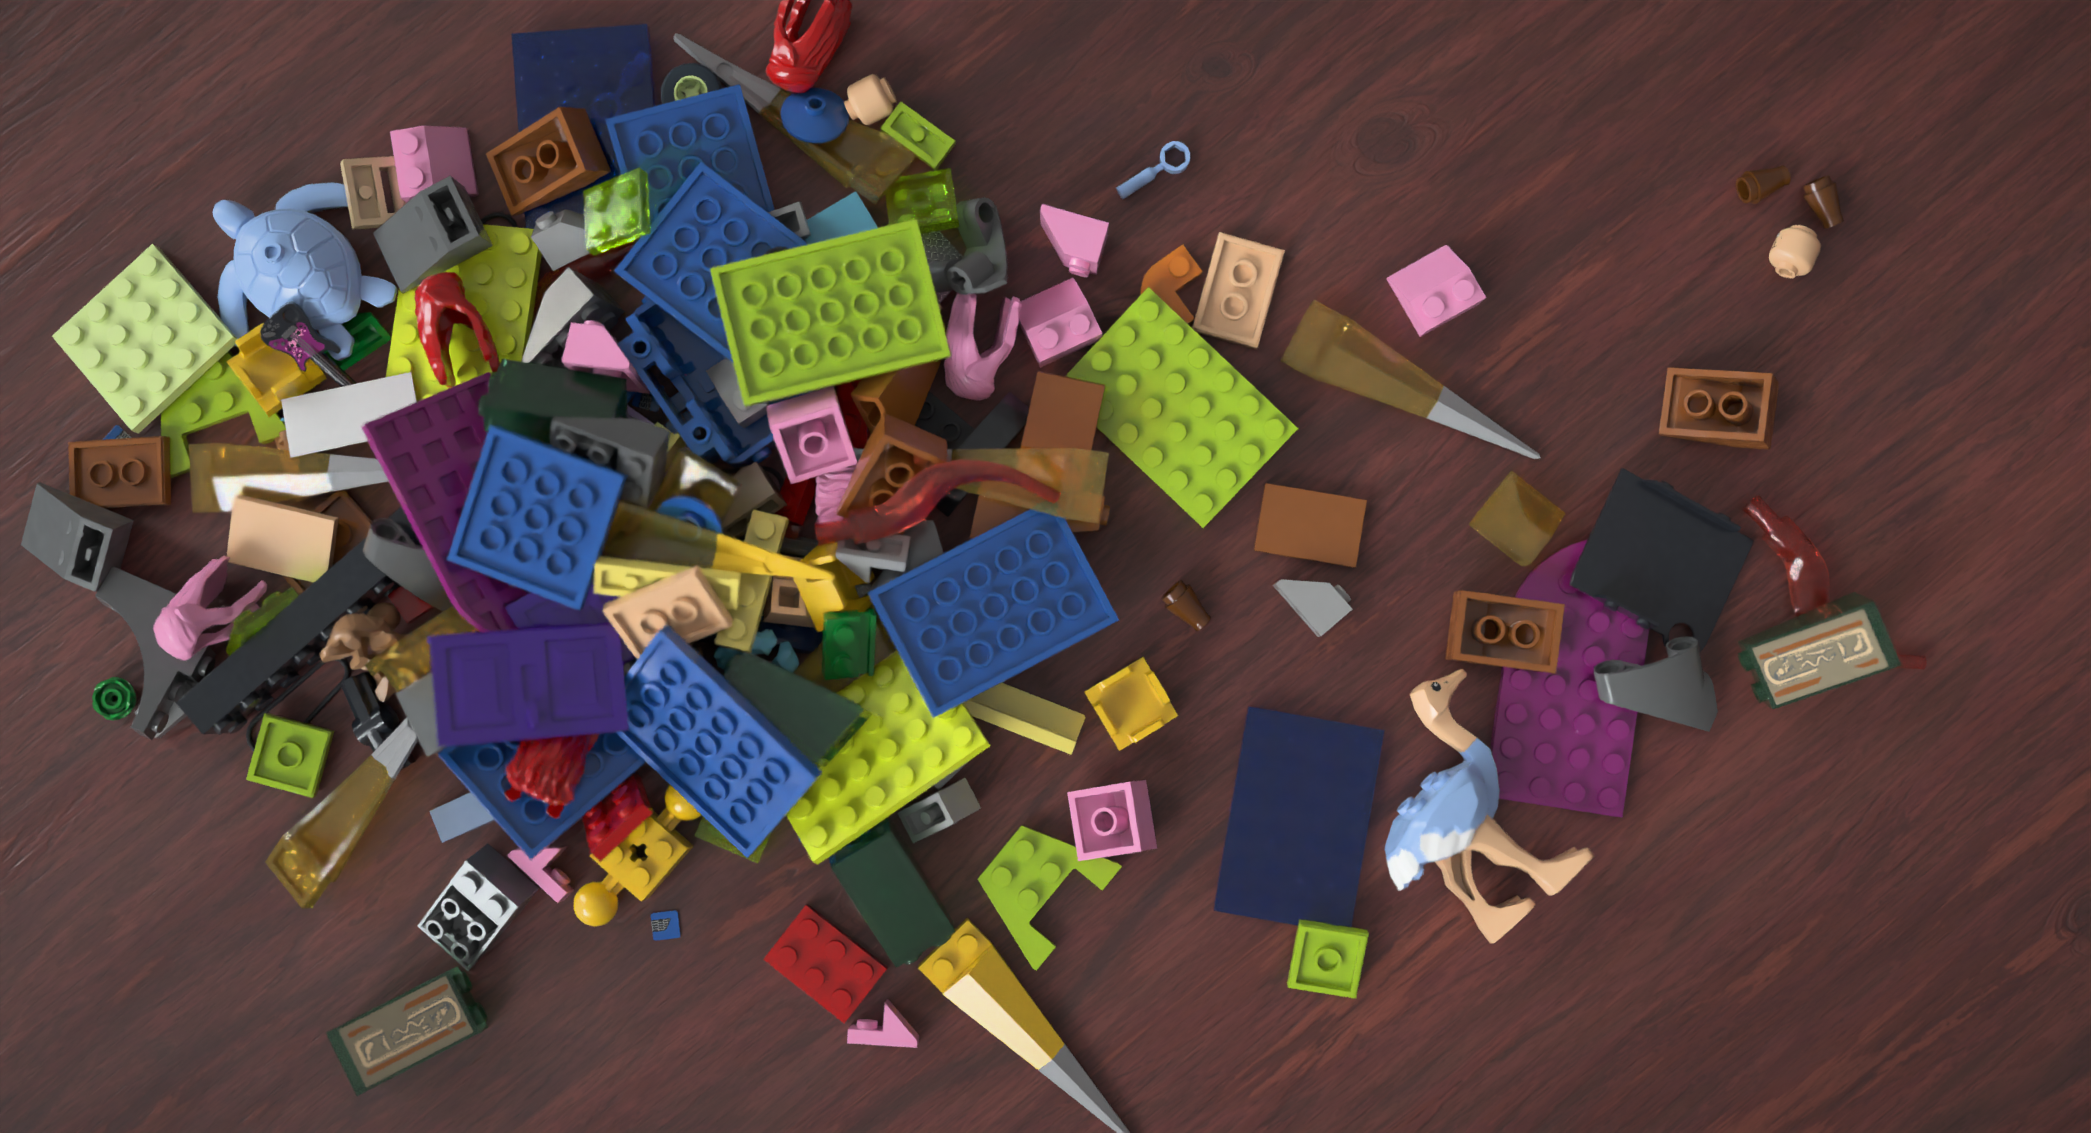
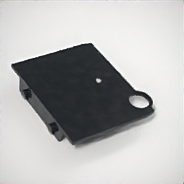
M1621 468L1572 572L1569 585L1602 602L1608 610L1618 611L1635 620V624L1645 629L1650 628L1661 634L1665 647L1669 642L1671 628L1677 623L1686 624L1692 631V637L1698 640L1701 653L1712 634L1754 540L1738 532L1742 527L1731 522L1732 518L1721 512L1717 514L1673 490L1674 486L1663 480L1659 482L1657 480L1642 479Z

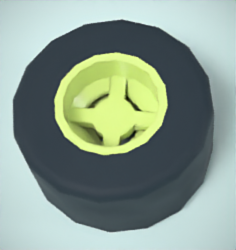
M684 63L673 68L665 77L661 87V101L665 104L723 89L717 76L708 67L697 63Z

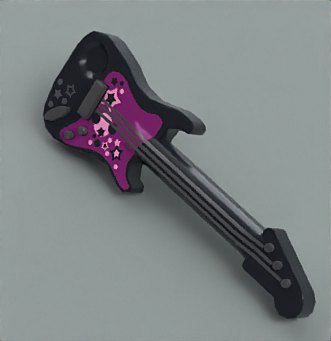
M294 302L285 303L261 327L260 335L262 341L271 348L290 355L296 361L301 371L305 372L307 370L306 361L311 359L341 387L357 384L355 380L324 353L326 350L339 353L340 347L334 341L317 333L312 327L309 318L298 304Z

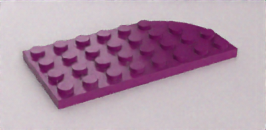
M490 372L367 422L361 427L451 603L470 624L481 632L517 629L505 607L531 593L528 590L447 560L489 428L494 424L504 400Z
M1587 540L1564 547L1544 559L1526 577L1515 595V598L1565 604L1556 673H1546L1502 667L1490 751L1497 768L1499 799L1623 818L1637 711L1608 704L1600 700L1594 667L1598 663L1607 660H1621L1644 666L1649 629L1635 624V620L1618 611L1608 610L1602 602L1569 585L1572 572Z

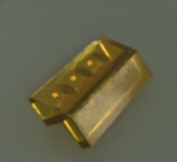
M452 605L365 664V667L372 676L382 671L397 693H399L432 670L430 645L427 642L428 636L481 631L470 624Z

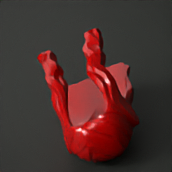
M782 0L780 2L774 22L775 44L769 59L770 63L766 68L768 78L777 87L794 93H804L814 86L842 43L851 24L852 3L850 0H824L813 23L799 39L798 31L811 0H797L794 6L795 0ZM791 11L790 20L785 29L786 21Z
M442 272L423 279L415 291V314L417 316V327L421 344L438 382L447 388H451L456 384L449 354L454 324H463L474 330L485 361L489 362L494 376L499 374L501 364L490 330L476 307L465 299V287L460 276L455 272Z
M599 733L523 740L519 745L516 756L506 767L507 778L512 786L510 790L504 792L505 797L509 801L514 802L520 798L522 791L536 799L550 803L546 813L552 818H559L564 805L574 800L575 787L584 774L586 755L598 739Z

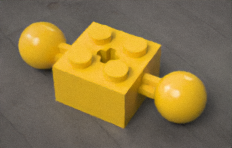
M671 785L668 786L665 792L664 800L666 807L659 815L652 810L653 813L603 861L600 862L592 854L590 855L609 874L602 882L588 883L576 893L573 903L574 911L578 919L584 924L602 926L611 921L618 910L617 895L624 887L641 902L648 899L693 848L694 845L677 832L675 828L682 820H694L702 814ZM645 844L647 846L645 854L648 857L639 858L636 854V846Z

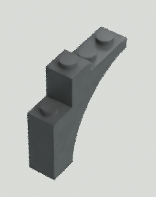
M112 566L95 597L104 606L111 608L121 615L137 639L143 659L144 688L141 703L131 728L139 735L153 741L156 733H161L167 725L169 719L168 712L173 703L182 698L186 689V680L188 679L198 684L203 677L210 674L215 666L216 660L214 657L216 653L209 646H206L190 659L181 660L161 648L157 643L154 624L162 609L167 607L171 599L176 596V593Z

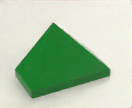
M371 312L357 313L355 317L342 324L354 338L352 354L338 361L327 350L324 353L344 371L390 341L392 337Z

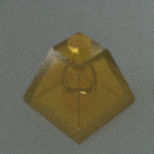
M1510 471L1470 521L1469 525L1523 567L1530 565L1549 542L1563 519L1565 512L1513 471Z

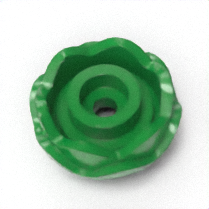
M111 677L98 683L92 695L94 710L105 719L113 721L128 716L134 709L137 700L133 686L125 679L119 677ZM115 695L118 697L116 702L113 700Z

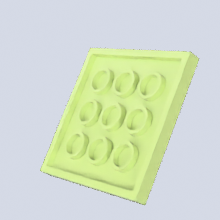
M154 244L149 246L52 335L131 431L138 434L236 344L235 341L238 339L161 249Z

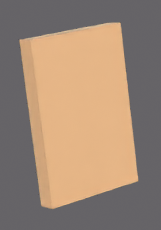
M1219 232L1192 328L1199 334L1257 350L1285 250Z
M238 494L233 498L227 557H230L228 562L315 582L333 566L339 518Z
M698 565L607 602L603 608V612L636 659L640 657L658 631L666 625H669L689 644L731 627L733 618Z

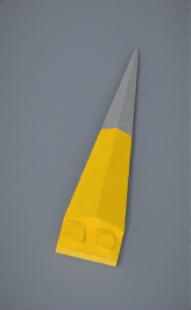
M968 918L918 965V969L945 997L1115 1132L1130 1133L992 942Z

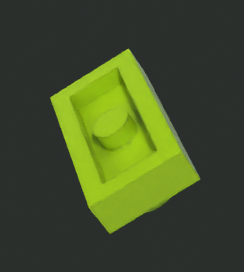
M901 101L880 128L884 134L935 171L956 144L955 140Z

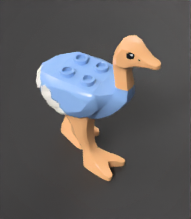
M1459 669L1445 677L1422 682L1411 691L1410 697L1414 709L1423 724L1437 737L1457 750L1464 758V761L1452 768L1440 771L1438 774L1435 771L1429 774L1420 784L1423 788L1415 798L1412 796L1408 797L1397 808L1399 815L1393 820L1385 844L1386 860L1390 876L1399 890L1407 888L1412 880H1419L1424 872L1426 863L1435 862L1442 870L1445 886L1464 902L1480 931L1489 943L1494 944L1533 909L1535 903L1530 898L1521 900L1517 895L1496 906L1488 905L1478 892L1472 879V850L1481 852L1496 865L1517 867L1527 872L1548 895H1554L1559 892L1592 859L1593 853L1588 848L1578 851L1573 847L1551 859L1539 860L1518 846L1493 820L1498 807L1499 784L1497 768L1490 748L1457 724L1449 711L1451 696L1459 683L1467 676L1463 669Z

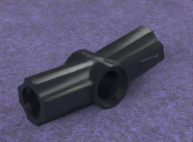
M363 672L343 681L341 687L356 718L352 722L356 738L363 745L370 746L374 752L397 729L400 721L397 713L390 705L377 699L375 694L377 686L371 673ZM410 753L402 769L416 762L412 753ZM380 763L387 777H389L386 766Z

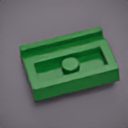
M873 608L868 609V612L849 610L823 613L822 675L824 680L859 677V674L866 673L869 676H874L876 613Z

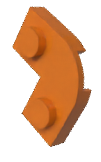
M1182 244L1147 271L1142 281L1141 294L1149 287L1189 325L1195 318L1176 292L1200 276L1203 271Z

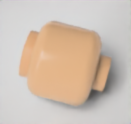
M870 74L848 86L847 95L849 99L844 101V105L852 120L859 118L863 124L871 125L889 116L893 112V103L897 102L885 77L880 79L877 75Z
M1792 225L1790 228L1782 229L1778 233L1769 252V261L1776 268L1775 271L1785 278H1794L1795 276L1808 274L1812 270L1821 250L1817 234L1812 229L1802 225Z

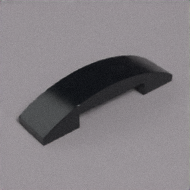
M1009 392L952 456L947 486L934 483L925 499L949 517L969 494L970 489L981 478L984 471H987L1009 443L1024 429L1029 407Z

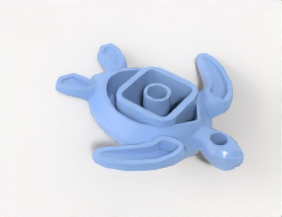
M332 182L302 186L280 198L275 210L262 213L256 217L252 210L235 201L221 200L214 205L213 217L227 235L236 239L234 260L230 261L224 268L220 277L217 297L220 318L238 339L249 332L246 307L247 298L258 310L268 317L285 303L294 302L303 309L312 327L318 330L320 335L334 341L340 347L339 353L327 350L334 359L340 361L352 354L354 338L342 324L356 316L361 300L376 307H384L395 301L397 287L384 279L362 276L356 252L349 240L332 224L312 214L326 209L348 207L344 184Z

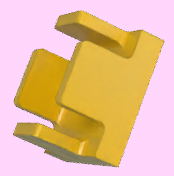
M262 323L235 341L240 352L226 362L264 412L270 417L282 409L281 399L303 395L327 378L319 366L311 359L306 361L307 370L304 372L299 369L296 361L290 355L266 345L260 335L261 327L264 325Z
M833 538L821 541L800 562L834 573L837 576L836 578L824 580L793 577L817 632L823 631V613L849 610L865 612L872 604L869 596L859 598L855 585L867 582L863 581L836 558L838 542L835 543ZM871 572L870 582L875 577L873 572Z
M1144 657L1084 692L1119 751L1132 743L1138 742L1178 716L1168 695L1154 672L1151 671Z

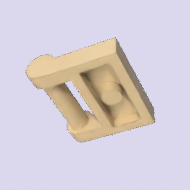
M394 156L343 159L340 165L352 230L379 228L406 204L400 197ZM383 170L388 172L395 213H387L380 171Z

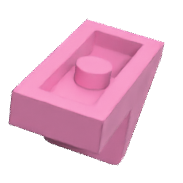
M567 846L547 847L531 861L520 848L512 850L507 855L557 903L564 901L574 891L569 885L571 880L563 871L556 867L554 869L549 867Z
M888 999L884 1006L883 1026H877L878 1021L859 1019L857 1024H851L848 1029L847 1043L917 1048L919 1043L918 1033Z

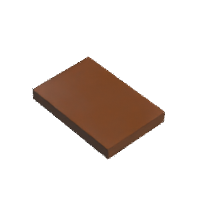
M151 436L68 442L70 495L105 509L171 505L170 437Z
M1265 483L1253 551L1356 568L1367 500Z
M346 489L335 491L312 511L339 518L333 566L367 537L370 526L374 521ZM282 575L299 595L314 583Z

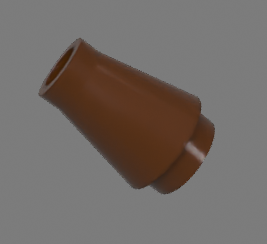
M1783 165L1776 168L1745 171L1736 180V191L1744 203L1751 202L1757 204L1780 188L1789 185L1791 176L1789 170Z
M1830 175L1820 177L1803 185L1805 194L1802 196L1817 215L1824 229L1844 221L1841 214L1836 181L1832 182Z
M1182 580L1172 585L1161 597L1166 603L1164 607L1188 623L1196 631L1203 628L1211 619V616L1204 609L1191 585H1185Z

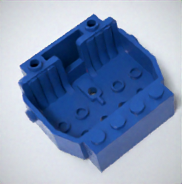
M645 296L642 299L643 305L635 309L634 313L626 318L634 332L617 345L636 369L637 374L694 456L708 466L722 458L734 468L745 467L754 462L760 463L772 454L771 450L777 447L769 425L768 414L743 428L728 409L706 372L726 357ZM657 364L662 373L672 381L679 391L671 398H669L649 369L653 365ZM813 391L785 397L782 400L776 399L768 401V403L772 405ZM685 409H688L694 417L688 422L681 415V412ZM701 427L707 431V436L703 440H699L695 435V431Z

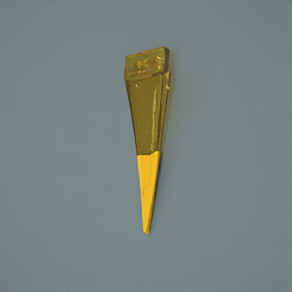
M621 498L601 554L603 557L688 567L698 565L699 568L824 580H832L837 577L829 571Z

